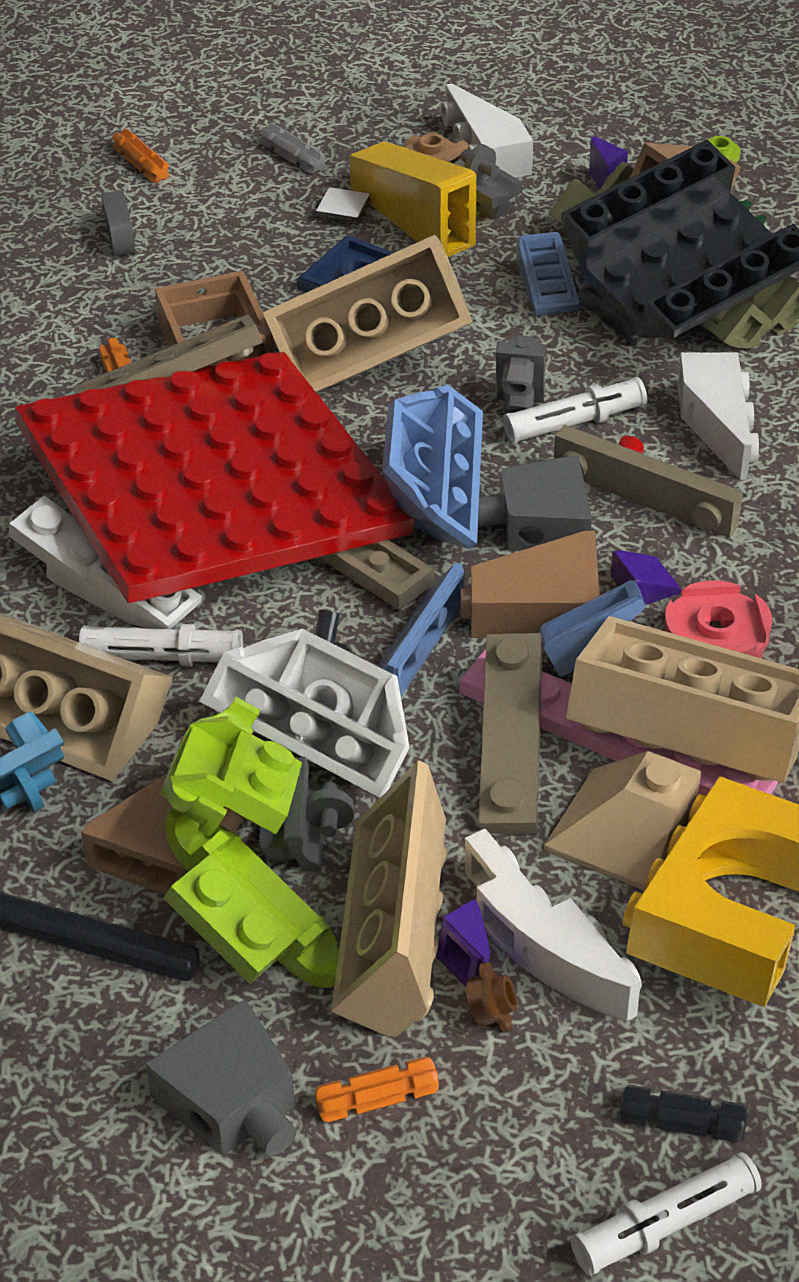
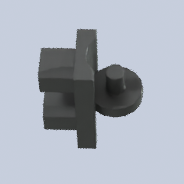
M477 145L472 150L465 149L459 160L454 163L471 169L477 174L476 201L480 203V214L490 220L497 219L506 214L509 210V200L522 193L523 182L495 165L496 152L487 145Z
M526 335L516 336L508 342L497 341L495 352L497 399L504 400L503 415L532 408L534 402L544 403L545 344H541L535 338Z
M304 756L296 758L302 762L287 818L276 834L260 827L259 844L270 863L296 859L304 872L322 871L324 836L332 837L337 833V829L350 824L354 818L355 805L353 799L347 793L339 790V786L336 783L327 782L321 785L314 782L308 775L309 762Z

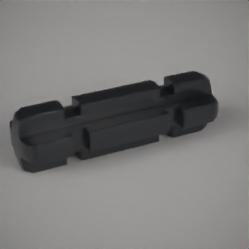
M627 1085L625 1087L620 1107V1117L625 1123L646 1126V1121L651 1120L656 1121L655 1128L705 1137L707 1136V1130L717 1132L716 1139L733 1142L742 1141L745 1135L748 1113L747 1107L740 1103L721 1100V1107L711 1105V1098L661 1090L660 1096L651 1095V1088L636 1085Z

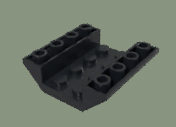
M708 139L561 213V221L584 279L639 338H674L799 271V228L793 223L772 234L731 193L735 166Z

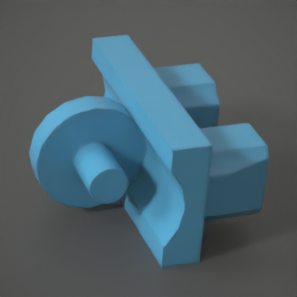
M28 712L14 719L6 726V733L16 749L0 757V800L6 810L25 800L33 813L45 807L39 792L56 783L55 777L48 767L64 759L61 749L64 742L56 728L48 732L39 719L32 712Z

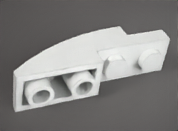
M43 496L9 523V537L47 564L46 578L129 624L143 628L171 629L201 603L202 596L191 588L128 604L76 519L46 496Z
M486 829L466 837L465 873L477 887V902L480 907L485 932L517 964L568 998L598 1012L624 1021L636 1017L639 991L642 987L639 973L628 958H620L609 945L598 921L590 915L585 916L571 898L552 907L544 890L538 885L532 886L521 873L512 851L507 846L500 847Z

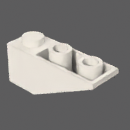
M446 84V101L441 103V116L444 125L452 127L455 143L463 140L468 143L469 150H472L477 145H487L496 152L495 165L499 166L501 170L513 177L531 175L533 139L521 120L454 84Z
M738 352L681 353L677 387L681 418L739 480H747L749 462H757L759 455L758 433H750L754 425L753 402H745L749 397V373L741 372Z

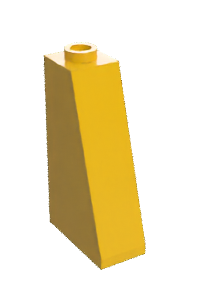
M386 141L350 155L351 189L357 192L369 193L366 201L415 241L420 242L436 235L441 241L447 257L476 245L477 174L474 171Z

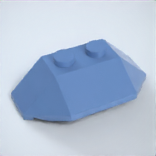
M448 384L437 387L433 391L419 392L395 399L388 405L382 468L392 496L397 500V506L415 519V528L423 530L438 541L470 549L477 543L483 411Z

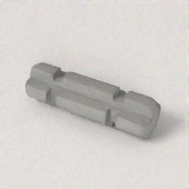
M270 123L267 128L263 127L261 129V144L270 150L274 149L276 154L295 166L300 165L299 168L314 175L319 170L322 171L326 165L323 163L325 155L322 152L311 147L290 132L285 131L277 124Z

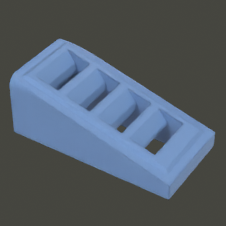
M558 232L520 236L517 239L516 265L535 316L579 311L580 304L560 234ZM563 292V293H561V294H553V295H544V296H541V294Z
M630 580L541 625L539 631L543 648L561 679L574 671L576 659L608 616L631 621L646 608L635 580Z

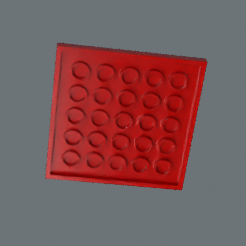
M285 352L266 353L262 356L245 360L222 362L218 365L200 368L192 372L186 370L177 371L171 377L133 380L127 384L102 389H88L82 393L53 399L45 398L33 403L15 406L16 425L128 604L413 534L415 519L397 506V500L392 496L386 480Z

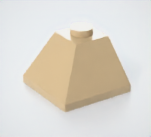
M650 751L594 768L544 844V850L645 891L647 877L654 861L658 857L664 860L667 858L669 843L678 825L684 827L688 825L689 814L699 792L701 771Z

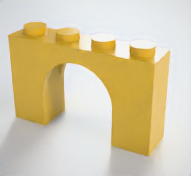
M719 776L707 796L699 794L696 797L689 814L687 827L678 825L669 843L667 858L664 860L658 857L654 861L647 877L644 893L635 891L631 896L623 917V926L630 928L626 954L765 1008L785 971L796 925L734 902L716 892L709 886L706 880L722 875H748L768 880L799 892V804Z

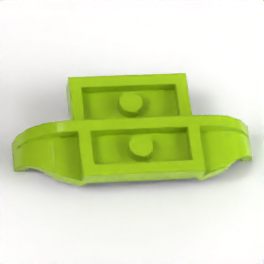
M236 696L221 713L212 717L202 718L190 724L178 745L159 795L168 799L176 811L198 822V830L207 835H211L225 817L227 810L224 806L276 834L288 816L302 762L295 759L292 753L283 745L273 741L265 742L252 735L254 729L251 727L258 717L260 709Z
M174 808L167 812L164 824L167 841L174 856L188 873L170 887L163 899L249 984L278 960L289 972L317 988H331L334 986L339 949L336 938L325 918L316 914L241 840L242 837L221 825L211 835H207L198 830L199 823L176 811Z

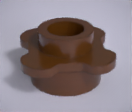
M483 962L479 967L480 976L469 978L466 984L467 1000L471 1013L477 1024L481 1027L499 1023L503 1032L511 1031L512 1018L510 1012L516 1011L518 1007L514 985L509 976L497 975L493 971L490 962Z

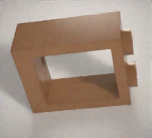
M243 271L155 288L158 324L168 347L185 341L179 329L181 326L238 315L240 318L248 314L258 329L262 343L253 346V352L246 357L230 362L259 357L266 353H274L273 335ZM205 288L204 292L196 293L198 289ZM224 358L205 367L215 366L228 360Z

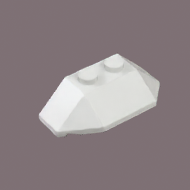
M304 629L272 637L245 648L239 647L225 651L199 701L221 713L228 707L235 696L260 709L259 715L251 727L254 731L283 745L302 757L305 756L306 759L379 798L390 788L410 748L397 676Z

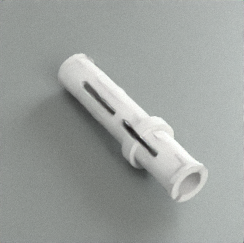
M639 377L603 388L596 384L587 387L585 393L548 402L515 413H507L503 415V426L506 435L514 444L520 440L558 431L563 425L573 426L590 420H595L596 423L607 421L611 414L646 405L647 393Z
M182 624L180 629L90 627L89 625H83V628L80 630L79 643L125 660L179 661L181 667H192L194 662H219L225 651L239 647L243 648L242 631L235 629V631L196 630L194 624Z
M739 1152L733 1155L731 1159L692 1178H688L642 1203L632 1199L620 1206L618 1215L583 1233L579 1232L571 1236V1246L575 1258L587 1275L592 1276L598 1273L600 1269L637 1251L642 1255H647L659 1247V1240L698 1220L706 1218L708 1215L748 1194L759 1191L761 1189L759 1172L748 1155ZM710 1187L715 1190L713 1194L681 1210L677 1208L678 1203ZM653 1216L656 1217V1223L624 1239L618 1238L619 1233Z

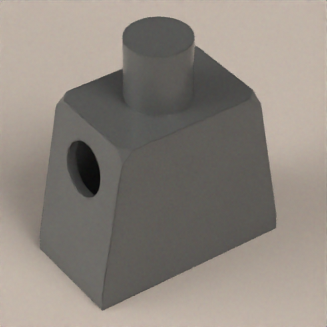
M578 455L506 467L500 472V496L479 497L478 527L503 526L506 545L509 551H521L582 531H591L592 517Z
M245 999L146 1062L151 1097L220 1154L225 1155L251 1137L267 1156L272 1157L287 1149L295 1139L297 1130L284 1116L285 1113L295 1106L293 1076L290 1068Z

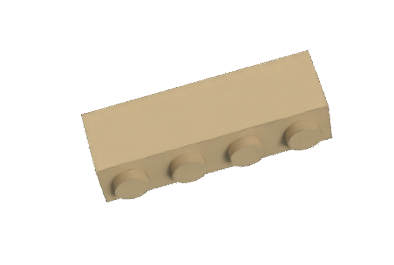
M436 235L263 312L279 352L287 354L316 392L473 323L457 278L443 245Z
M0 614V738L11 742L6 733V726L14 719L32 712L48 732L56 728L64 742V745L61 746L64 759L61 762L113 781L157 726L173 677Z
M608 616L576 659L566 719L582 723L584 727L594 732H612L636 739L639 744L648 748H666L690 755L693 760L701 764H720L744 771L746 775L755 780H774L785 783L799 753V669Z
M419 760L356 821L331 1012L388 1037H398L415 1021H421L427 1015L434 996L433 989L430 987L432 963L438 951V940L434 937L436 916L443 901V894L439 891L441 868L447 856V847L443 845L446 818L429 765Z

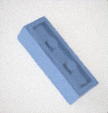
M455 563L428 590L378 664V667L397 676L401 697L461 607V587H464V569L462 564Z

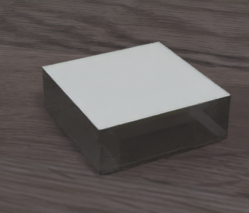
M329 187L316 210L317 223L358 229L370 207V194Z

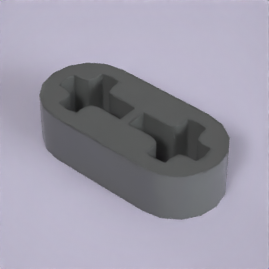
M123 190L101 193L104 220L113 256L135 253L132 224Z

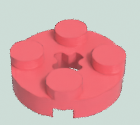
M717 580L702 581L690 584L682 589L681 597L673 603L672 599L670 600L665 611L664 631L762 659L763 652L770 640L772 615L765 601L755 594L753 601L748 596L740 594V585ZM719 621L720 625L725 628L711 627L710 622Z

